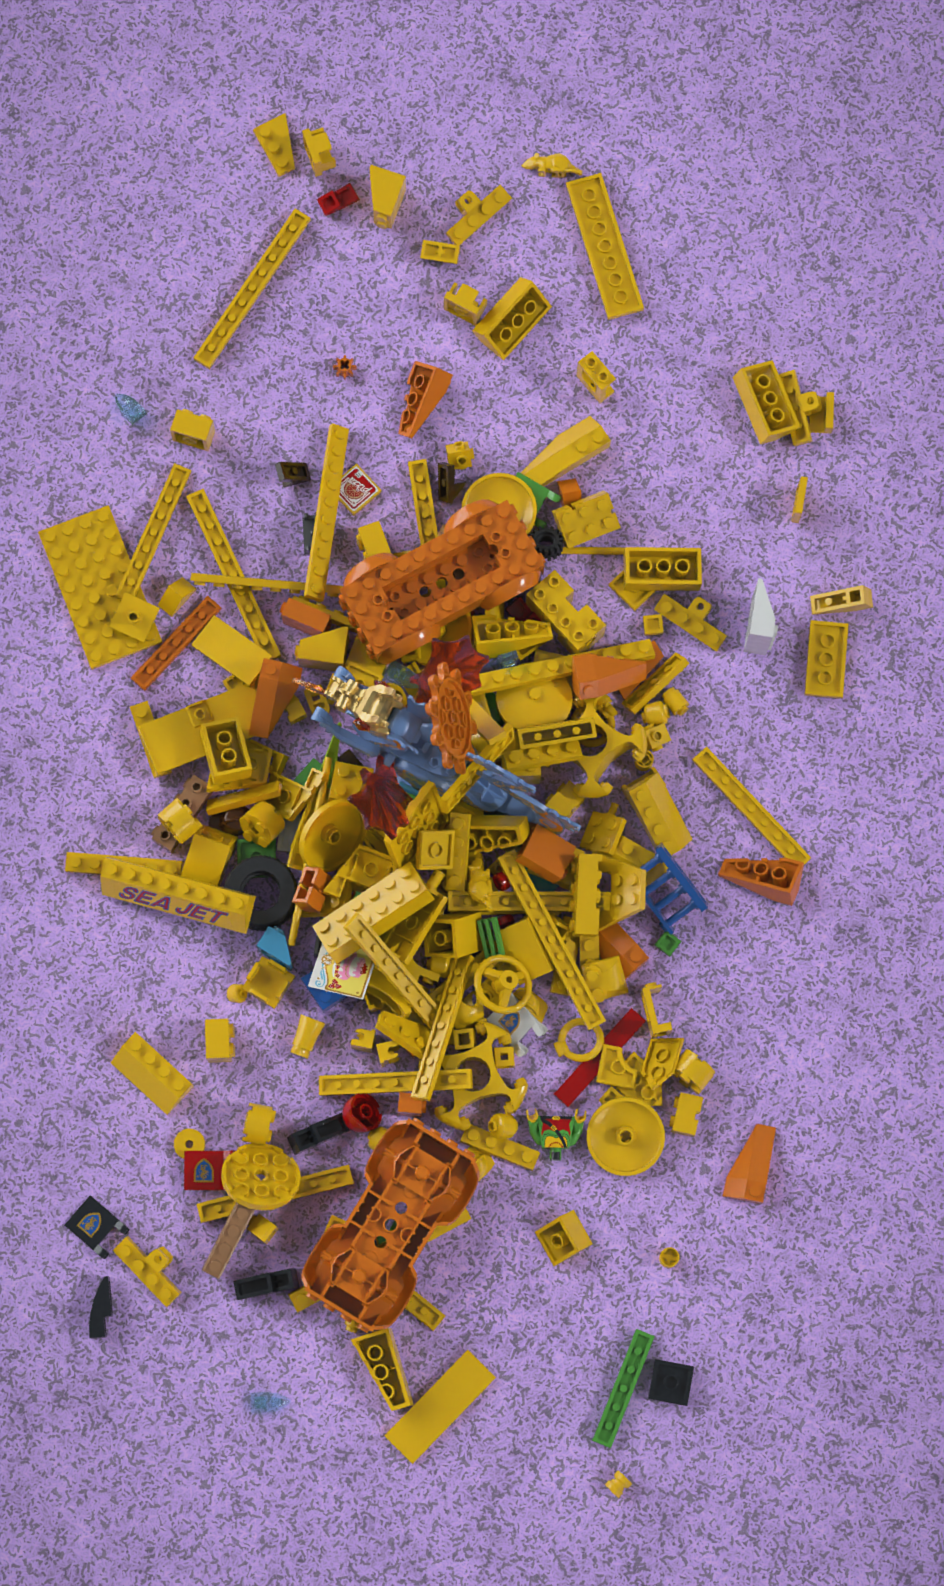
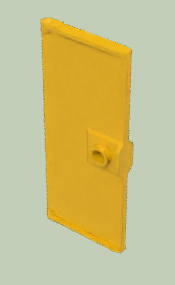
M244 684L137 726L157 776L206 756L200 735L201 724L239 716L244 739L247 740L255 737L249 735L257 692L255 685L253 684L250 688Z

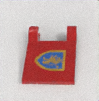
M235 1150L184 1151V1190L225 1191L221 1180L224 1159L229 1154L231 1155L235 1152Z

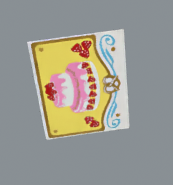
M322 944L308 987L363 1000L374 967L372 960L362 949H359L336 964Z

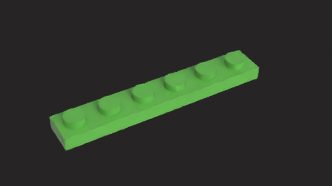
M638 1329L635 1330L592 1441L608 1448L612 1447L655 1336Z

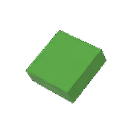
M666 931L654 946L670 957L682 941Z

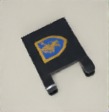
M91 1195L64 1225L103 1259H106L109 1253L99 1244L110 1231L116 1227L121 1233L126 1235L130 1230Z

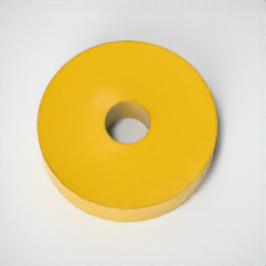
M191 1128L180 1131L174 1139L175 1152L184 1159V1151H204L205 1139L203 1135ZM188 1141L193 1142V1146L191 1148L186 1147V1143Z

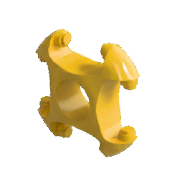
M607 694L579 700L575 696L572 704L577 709L579 707L582 709L586 706L579 719L594 717L596 733H600L607 738L606 746L599 754L594 756L583 755L581 760L572 761L588 777L585 784L577 783L572 790L578 797L600 798L608 796L613 787L607 781L605 783L602 781L598 784V780L610 763L627 750L633 749L632 758L637 762L642 761L646 756L647 735L645 728L641 724L635 723L632 726V735H624L606 724L596 712L598 706L602 708L604 706L608 707L612 702Z
M486 1021L475 1024L477 1034L480 1033L481 1036L487 1035V1039L483 1043L463 1053L444 1055L441 1065L442 1070L458 1069L466 1061L476 1060L486 1065L490 1072L488 1084L479 1091L452 1090L454 1106L450 1112L443 1105L434 1108L435 1117L439 1121L461 1131L471 1127L469 1118H465V1116L459 1118V1113L467 1106L481 1099L504 1096L509 1101L505 1102L503 1108L505 1113L510 1115L518 1110L528 1089V1083L524 1077L515 1080L516 1083L513 1084L515 1089L508 1088L495 1067L492 1045L497 1040L503 1046L512 1043L510 1033L503 1028ZM419 1059L418 1068H420L422 1059Z

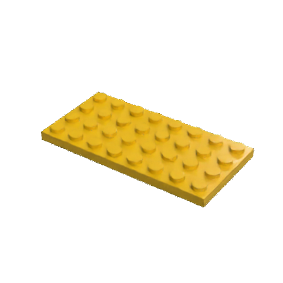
M109 505L38 532L91 670L163 643L155 622L145 643L109 627L121 602V599L116 598L115 594L130 563L129 555ZM140 586L136 597L146 601Z

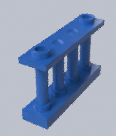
M661 843L655 848V857L640 868L648 872L657 864H662L663 862L668 867L666 873L646 887L645 902L660 920L659 925L663 931H668L671 935L674 933L672 926L674 923L693 909L697 910L699 908L703 912L708 908V903ZM676 878L680 883L678 888L655 904L649 894L669 879ZM688 893L691 897L690 903L667 919L660 910L681 894Z

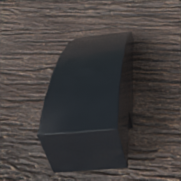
M339 1113L292 1133L287 1137V1140L294 1155H297L351 1130L346 1126L342 1113Z
M296 1268L233 1281L237 1300L300 1288Z
M104 1276L93 1300L89 1321L90 1339L107 1337L105 1318L113 1317L109 1276Z

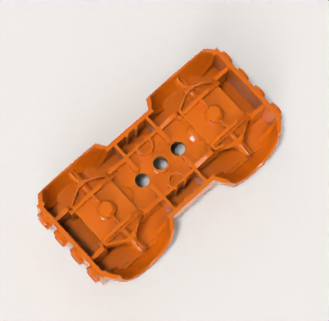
M489 499L474 501L462 507L450 517L442 535L399 558L390 553L372 555L359 562L348 572L344 579L343 587L339 589L338 602L343 611L347 610V618L351 626H356L360 642L362 644L365 642L366 652L370 660L374 659L376 664L388 665L440 637L441 627L478 607L489 611L541 582L546 561L541 552L537 553L535 549L536 543L532 536L528 537L526 525L523 520L519 521L516 514L518 512L513 504L510 505L508 500L500 504ZM456 569H461L464 572L462 579L454 578L453 572ZM444 579L447 581V586L439 588L436 585L437 581ZM422 587L430 589L431 593L428 597L420 595L419 591Z
M415 1117L413 1120L409 1118L408 1120L395 1122L382 1136L364 1170V1175L369 1185L345 1224H333L321 1236L310 1253L301 1274L305 1286L304 1290L307 1291V1297L315 1302L318 1299L325 1302L323 1305L325 1308L332 1312L335 1309L342 1313L340 1315L341 1318L349 1323L354 1320L359 1323L357 1327L366 1333L369 1330L373 1332L374 1330L387 1329L401 1315L411 1299L417 1284L418 1277L413 1267L414 1263L437 1225L448 1226L459 1218L471 1200L479 1182L480 1172L476 1163L477 1159L474 1158L475 1154L467 1149H464V1151L457 1148L458 1144L449 1138L447 1141L440 1137L441 1133L431 1128L429 1131L424 1128V1123ZM399 1202H404L407 1205V1211L403 1214H399L395 1210V1206ZM389 1219H393L397 1223L396 1228L392 1231L385 1228V1222ZM378 1236L386 1239V1245L383 1248L375 1246L374 1241Z

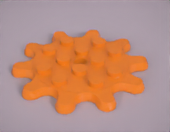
M442 662L437 666L438 676L433 674L428 677L432 698L425 705V711L431 717L433 724L430 740L431 744L439 747L442 753V766L452 769L454 764L455 772L464 775L466 772L465 760L473 761L466 756L467 752L475 755L471 744V736L476 735L478 730L476 722L470 716L472 695L470 691L464 692L462 689L460 670L456 668L449 673L448 664Z

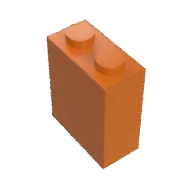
M288 598L287 603L283 602L280 608L283 624L311 636L328 632L332 626L330 614L292 598Z
M537 823L530 828L531 833L523 842L515 861L555 884L566 877L568 873L566 868L575 858L574 851L576 846Z

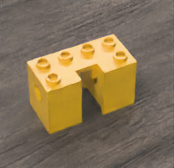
M554 570L526 594V605L532 612H535L542 622H550L551 628L558 634L557 640L571 655L586 652L604 636L606 624L587 604L579 611L570 604L573 601L574 590Z

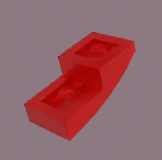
M348 183L335 192L331 190L316 200L325 216L360 199L352 184Z
M521 597L516 598L505 608L506 612L515 618L516 621H541Z

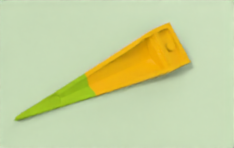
M334 735L325 757L332 758L324 804L328 801L333 769L338 757L340 740ZM323 760L322 766H321V768H320V771H321V772H322V770H323L324 760ZM318 791L307 803L290 846L291 850L287 862V867L300 871L303 869L304 861L300 855L299 841L306 822L314 813Z

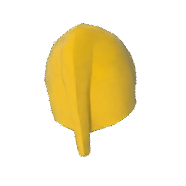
M474 990L461 1000L454 1023L456 1029L474 1028L478 1022H487V1019L484 1018L483 1003L479 1000ZM473 994L477 998L475 1005L472 1002Z

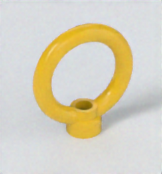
M611 704L603 708L598 706L597 711H600L607 719L608 725L615 729L614 717L618 714ZM586 706L582 709L580 707L576 709L570 720L579 719ZM602 736L594 740L582 739L579 743L587 747H597L605 744L607 738Z
M582 1018L568 1021L561 1028L558 1041L553 1043L558 1057L565 1056L575 1062H585L595 1058L602 1050L604 1044V1033L601 1027L598 1025L592 1028L597 1039L594 1048L588 1053L576 1054L569 1050L566 1044V1035L573 1027L585 1026Z

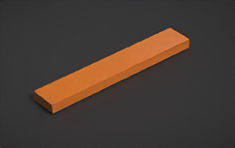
M207 595L133 674L131 680L142 690L146 691L204 629L211 618L220 612L222 607Z

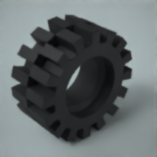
M544 525V529L539 526L538 531L534 529L533 533H530V536H532L536 543L535 549L537 553L541 552L544 559L551 561V558L555 560L557 556L561 555L563 551V537L558 529L554 531L553 526L548 529V525ZM542 541H550L553 544L550 546H542L539 543Z

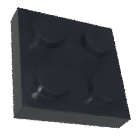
M655 1359L648 1399L688 1406L694 1366Z

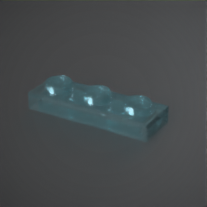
M517 651L498 655L496 661L497 670L516 666L518 661Z

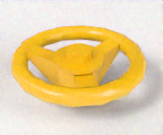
M498 954L489 956L479 964L474 975V988L477 997L485 1007L495 1013L507 1015L518 1012L526 1006L531 997L532 981L529 972L520 961L512 956ZM505 962L516 967L519 972L515 973L511 970L502 972L488 968V966L492 963ZM482 975L492 980V989L499 995L498 1006L489 1001L483 993L481 986ZM524 980L525 989L521 1000L515 1005L507 1007L511 992L518 985V981Z

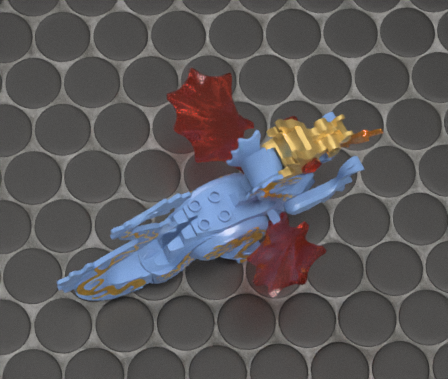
M465 635L456 641H442L432 638L431 656L425 668L420 673L410 677V683L417 684L418 691L414 698L412 695L408 696L406 706L401 703L403 697L395 693L396 690L391 688L385 681L374 680V686L371 687L361 685L342 666H338L332 677L334 682L329 690H325L309 681L305 682L293 678L292 682L305 686V689L323 694L324 697L334 700L337 710L355 718L352 726L359 736L335 724L330 714L321 707H316L310 719L320 722L319 726L325 728V732L333 734L351 748L369 757H377L375 773H371L366 768H363L360 771L363 781L360 791L347 798L348 802L352 803L362 814L366 830L376 829L383 831L391 840H394L397 837V828L406 827L409 824L406 816V807L413 799L399 785L401 781L419 791L429 780L435 783L438 793L442 797L461 775L455 772L454 764L452 769L442 766V753L439 747L431 744L430 736L433 724L431 717L426 714L425 705L432 698L428 677L433 674L438 676L437 666L442 662L448 664L449 673L456 668L460 670L461 686L464 692H471L481 687L482 682L479 672L489 662V656L477 652L471 643L469 635ZM472 745L475 755L467 752L466 756L475 763L484 766L487 770H483V772L477 770L476 774L480 778L462 797L464 802L484 812L483 815L527 816L530 828L538 823L556 835L563 833L565 829L571 832H579L581 825L571 821L566 816L558 814L557 811L548 808L525 794L528 792L535 794V786L526 783L494 762L479 756L476 748ZM465 760L466 768H467L472 762Z

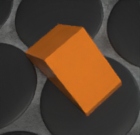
M576 478L557 481L559 494L562 497V507L568 505L574 510L575 508L571 506V503L582 499L581 489Z

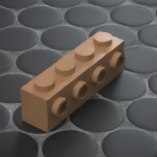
M196 775L185 781L183 785L185 789L174 798V800L178 798L183 805L186 804L191 809L193 818L198 816L213 793L206 792L208 783ZM162 823L160 826L157 825L151 833L153 842L170 853H173L179 844L173 837L174 835L170 831L168 832Z

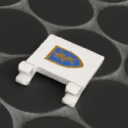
M512 993L507 1007L515 1005L519 1001ZM525 1006L518 1012L507 1015L493 1012L487 1018L488 1022L498 1025L510 1033L512 1038L510 1046L514 1047V1052L518 1057L526 1055L529 1051L519 1041L531 1028L539 1037L548 1031L547 1027L540 1023Z

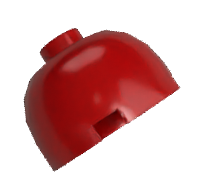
M363 1093L352 1096L344 1104L342 1116L350 1130L357 1133H366L380 1125L382 1113L379 1114L378 1108L380 1106L378 1102L369 1094Z

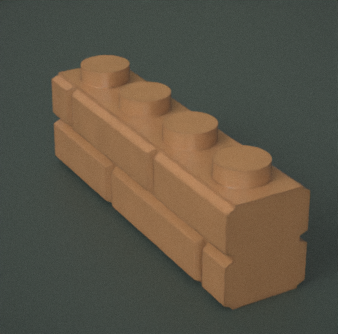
M237 1202L235 1203L208 1259L202 1267L204 1272L220 1279L255 1209H248Z

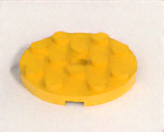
M250 1143L238 1147L237 1151L227 1156L223 1163L221 1180L227 1194L240 1205L248 1209L274 1210L289 1203L297 1194L301 1178L298 1164L293 1157L290 1158L283 1153V1149L277 1146ZM262 1174L266 1178L260 1180L256 1175Z

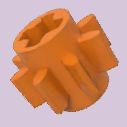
M346 355L342 359L336 358L338 365H333V370H338L336 377L341 375L344 380L349 375L354 377L352 370H357L356 365H352L354 359L351 358L349 360L346 358Z

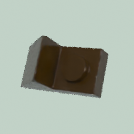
M278 462L275 464L279 482L283 483L284 488L311 481L307 463Z
M446 462L438 463V500L452 503L467 482L455 479L454 465Z

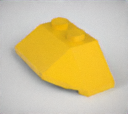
M622 835L614 855L604 854L638 868L655 857L653 852ZM664 862L657 864L646 872V887L667 872L668 867Z

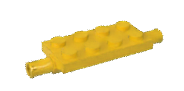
M434 869L427 883H425L435 900L389 929L383 939V942L398 960L406 965H409L448 900L447 897L437 892L438 885L443 877H445V874L437 869ZM377 966L374 967L375 970H377L378 972L382 973V972L377 968Z

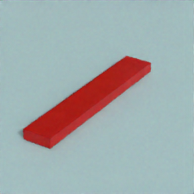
M631 1008L606 1035L604 1044L622 1048L646 1020ZM602 1050L595 1058L582 1062L554 1093L567 1107L574 1102L597 1076Z

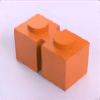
M304 867L299 883L307 888L308 891L301 886H297L292 902L305 912L320 913L326 898L323 890L332 880V877L321 868Z
M399 1092L398 1116L422 1118V1113H426L427 1101L414 1100L411 1098V1093Z

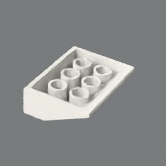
M758 578L751 600L743 652L766 655L768 650L771 651L777 636L778 625H775L776 619L763 579Z

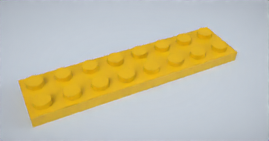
M602 173L566 182L569 198L608 320L644 311Z

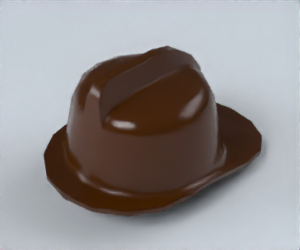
M243 806L214 814L210 817L209 827L234 836L243 835L244 832L240 825V818L250 809Z

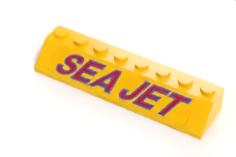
M105 857L100 875L102 895L247 934L256 898L254 895L113 857Z

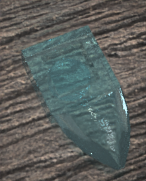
M125 394L115 395V402L121 415L132 425L147 414L146 410L131 396Z
M396 661L389 664L384 674L385 679L398 686L406 688H419L422 686L413 671Z
M250 1393L251 1413L275 1412L283 1409L291 1402L287 1397L278 1393Z

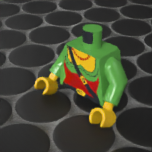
M536 1108L535 1114L529 1115L528 1109L526 1110L529 1133L535 1143L540 1145L542 1149H550L551 1161H561V1149L568 1150L570 1146L576 1144L583 1131L587 1115L586 1110L583 1116L577 1114L578 1109L575 1111V1116H538Z

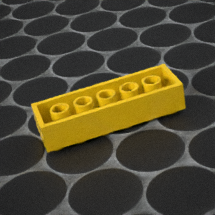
M408 862L312 927L328 954L338 964L361 949L343 928L355 913H360L376 934L380 936L435 900L413 864Z

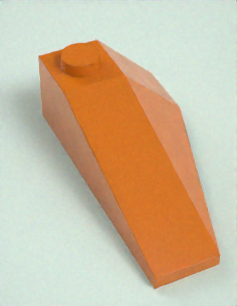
M414 362L407 384L411 385L410 393L406 394L404 401H407V409L402 412L398 434L413 438L447 392L452 374L422 362Z
M594 653L572 656V687L579 700L600 697L646 680L645 661L627 658L617 659L613 658V656L604 657Z
M263 658L249 735L265 739L269 738L279 718L299 688L303 668Z
M748 858L724 859L718 876L770 900L792 906L799 891L804 862L789 858H779V860H768L767 858H761V860H749Z
M618 923L599 931V954L601 959L619 955L625 979H628L648 962L649 957Z
M756 1124L726 1177L723 1197L756 1204L763 1203L776 1127Z

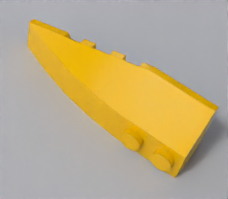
M589 416L559 434L521 474L545 487L608 449L611 440L602 426Z

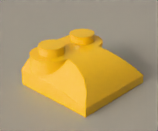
M619 955L581 964L583 978L596 1003L629 993Z

